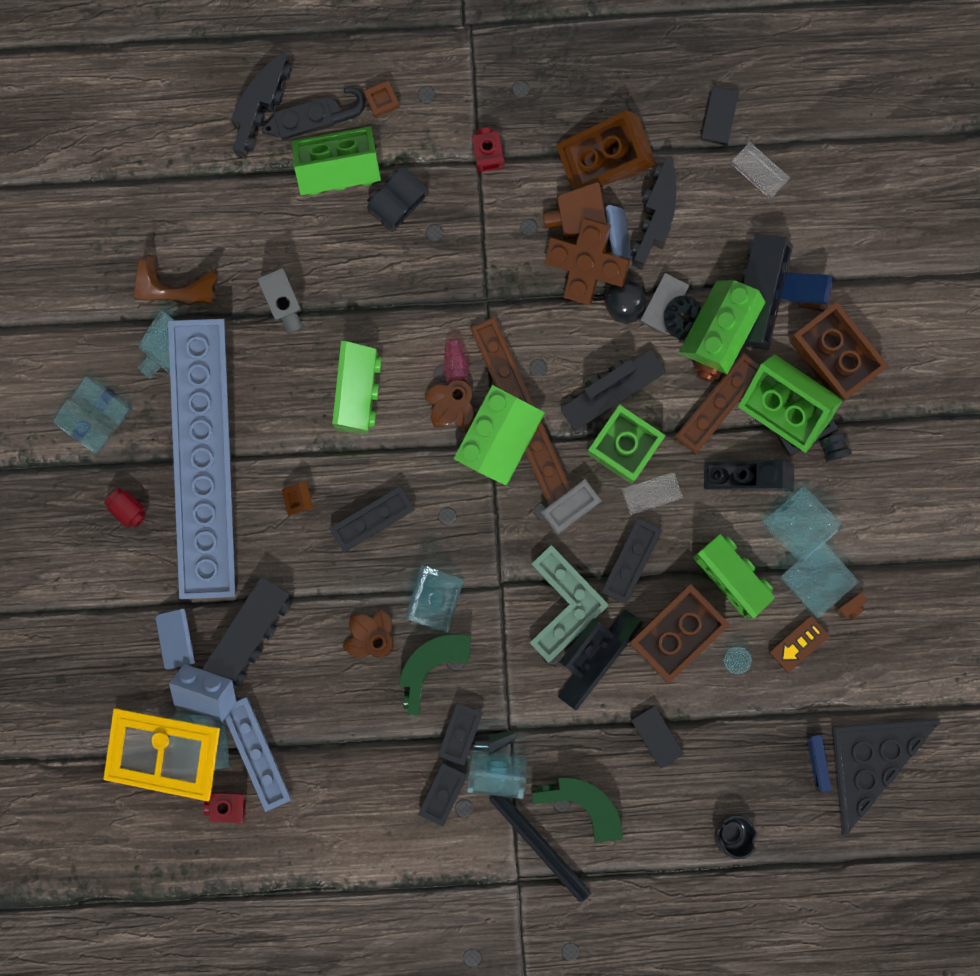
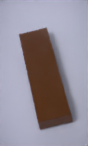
M743 352L728 374H725L674 438L696 455L745 395L760 365Z

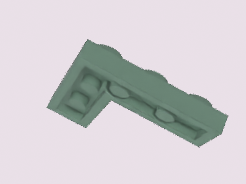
M552 545L531 564L569 604L530 642L548 663L577 637L593 618L595 619L609 606Z

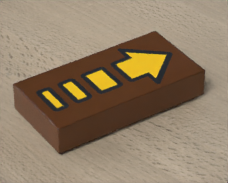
M809 616L770 650L769 653L789 673L830 636L812 616Z

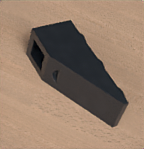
M785 460L705 462L704 489L759 492L794 491V464Z

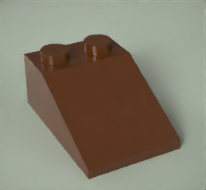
M628 110L556 144L572 191L599 182L601 187L632 177L656 165L639 115Z

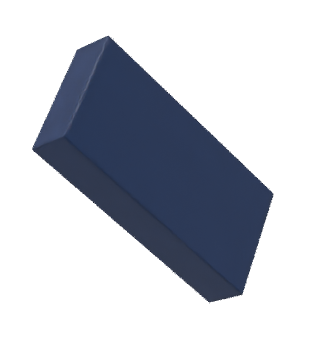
M787 273L780 301L828 304L833 277L822 274Z
M808 735L807 743L815 788L818 792L822 793L832 791L822 735Z

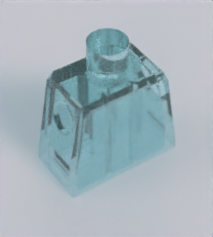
M163 310L158 312L138 346L148 357L137 369L149 379L153 377L160 367L170 374L168 321L175 320Z

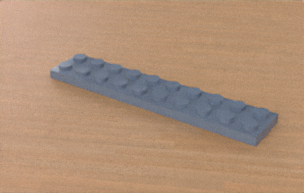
M225 320L168 321L179 599L235 597Z

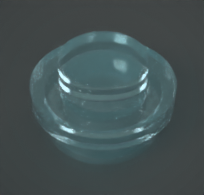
M733 647L726 652L724 665L729 672L743 674L751 667L752 657L745 648Z

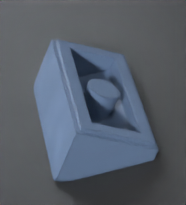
M608 205L605 208L606 223L611 224L608 237L610 253L630 258V262H632L625 211L622 208Z
M180 609L157 615L155 619L164 668L168 670L180 668L184 664H194L186 611Z

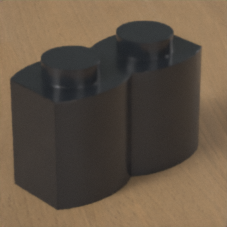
M405 167L399 171L394 170L386 179L387 185L381 190L376 189L367 199V202H369L367 205L368 212L391 232L396 230L429 194L428 188Z

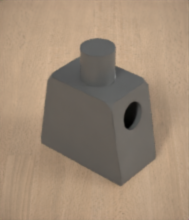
M282 268L258 278L257 280L275 321L282 320L287 334L303 328L297 315L302 310L285 270ZM286 298L289 307L286 310H281L279 301Z

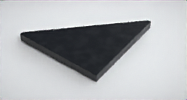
M939 718L832 726L842 835L850 833L858 820L864 816L878 796L894 780L902 767L913 757L926 741V738L941 723Z

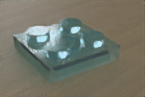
M805 486L763 521L764 526L800 563L804 562L843 527L842 523Z
M823 540L780 576L781 580L816 619L822 616L859 583Z

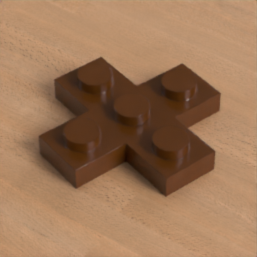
M585 217L582 220L577 243L554 236L550 238L544 264L570 271L563 298L590 305L593 301L598 280L620 287L624 285L631 259L605 251L611 224Z

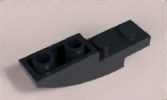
M282 52L255 76L235 108L231 122L234 128L239 129L233 146V151L237 157L247 159L248 153L254 151L257 137L254 135L257 127L262 126L265 118V111L263 109L274 112L276 105H280L284 95L282 86L284 80H289L293 67L286 53Z
M669 157L666 158L664 165L658 164L653 175V179L657 180L653 189L647 188L642 203L646 204L644 213L653 217L647 216L641 230L645 233L642 242L636 241L630 255L635 257L632 266L643 269L652 246L660 249L664 248L671 229L676 205V176L673 160Z

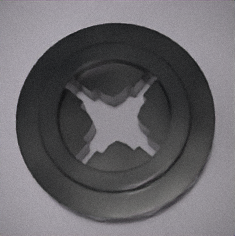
M687 295L673 298L667 304L664 311V325L669 334L678 339H686L701 311V303L692 296ZM687 312V316L690 317L691 321L684 322L677 313Z

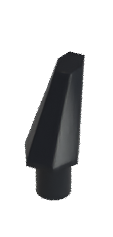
M517 729L489 734V739H475V750H489V755H492L515 741Z

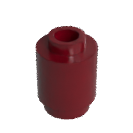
M117 488L104 502L108 507L107 511L126 528L131 526L136 528L146 518V515H144L146 508L127 490L123 491L121 488Z

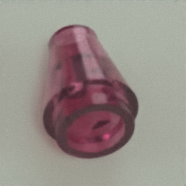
M457 340L448 341L445 343L443 376L446 377V381L449 383L455 380L466 381L470 370L462 343Z

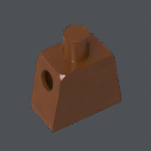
M599 182L559 195L556 202L558 210L543 212L545 229L561 226L563 239H578L582 220L585 217L606 223Z

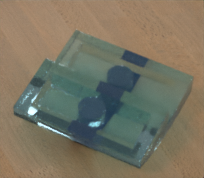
M87 376L72 398L66 400L53 423L90 451L98 454L121 426L132 410V407L93 378Z

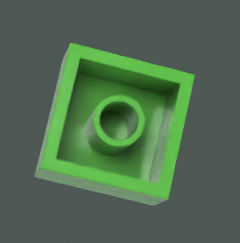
M619 404L589 448L587 455L630 484H633L666 435Z

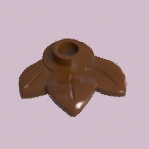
M455 380L449 385L437 384L428 390L424 398L434 405L431 413V421L434 427H444L453 421L462 431H466L470 427L475 416V410L470 402L473 397V391L467 382ZM456 389H460L463 392L462 399L455 398L454 391Z
M382 609L378 610L373 618L365 614L351 615L349 627L353 637L343 644L344 649L357 658H365L369 655L376 658L388 656L394 647V641L390 635L393 626L391 617ZM378 639L383 640V645L380 648L375 647Z

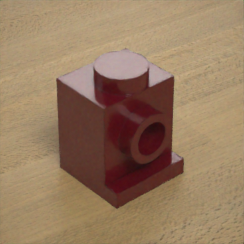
M492 128L477 130V135L472 136L477 173L503 169L504 157L499 132H493ZM488 144L493 146L491 150H484L482 147Z
M211 793L209 802L204 801V815L209 816V822L244 823L246 820L247 793ZM221 803H226L228 805L227 813H221L219 811V805Z

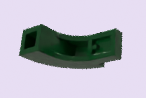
M452 634L434 638L424 643L410 656L403 668L399 686L410 687V693L404 692L403 709H408V715L420 716L422 686L429 671L437 665L448 662L469 664L470 635Z
M557 777L559 788L554 789L553 784L536 786L537 791L531 792L533 805L571 801L582 806L590 816L595 843L623 839L621 821L615 806L593 784L574 777Z

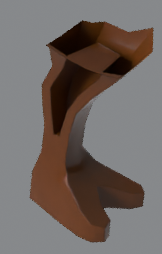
M148 254L146 259L140 258L138 262L134 300H169L189 306L198 302L214 303L217 299L215 293V281L218 277L215 275L216 268L188 286H164L158 279L155 256Z

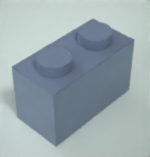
M186 664L180 668L169 682L174 706L223 722L236 704L232 680Z

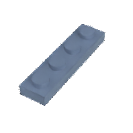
M248 697L237 701L225 720L264 811L267 812L291 801L292 798Z

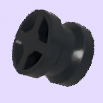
M846 433L837 434L819 441L820 446L824 448L826 453L824 456L825 462L834 461L852 454L851 449L847 447L845 442L847 440Z

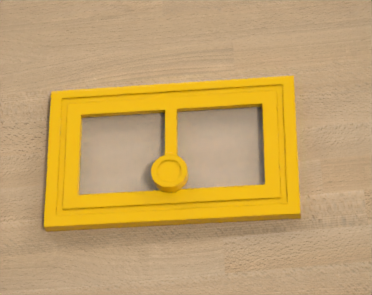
M114 708L104 780L209 802L220 728Z

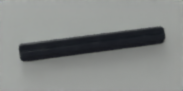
M496 790L489 797L490 802L579 902L586 900L591 894L590 890L501 790Z

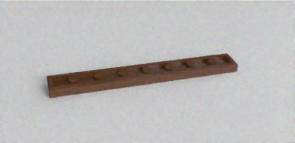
M490 318L470 327V331L495 387L534 406L496 318ZM540 422L525 451V455L548 506H550L570 491L571 487L542 422Z

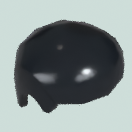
M626 279L622 287L611 284L607 288L604 303L614 321L629 324L638 321L644 315L646 297L638 283Z
M740 814L725 816L717 823L714 831V841L720 852L733 859H745L756 850L754 842L757 832L748 818Z

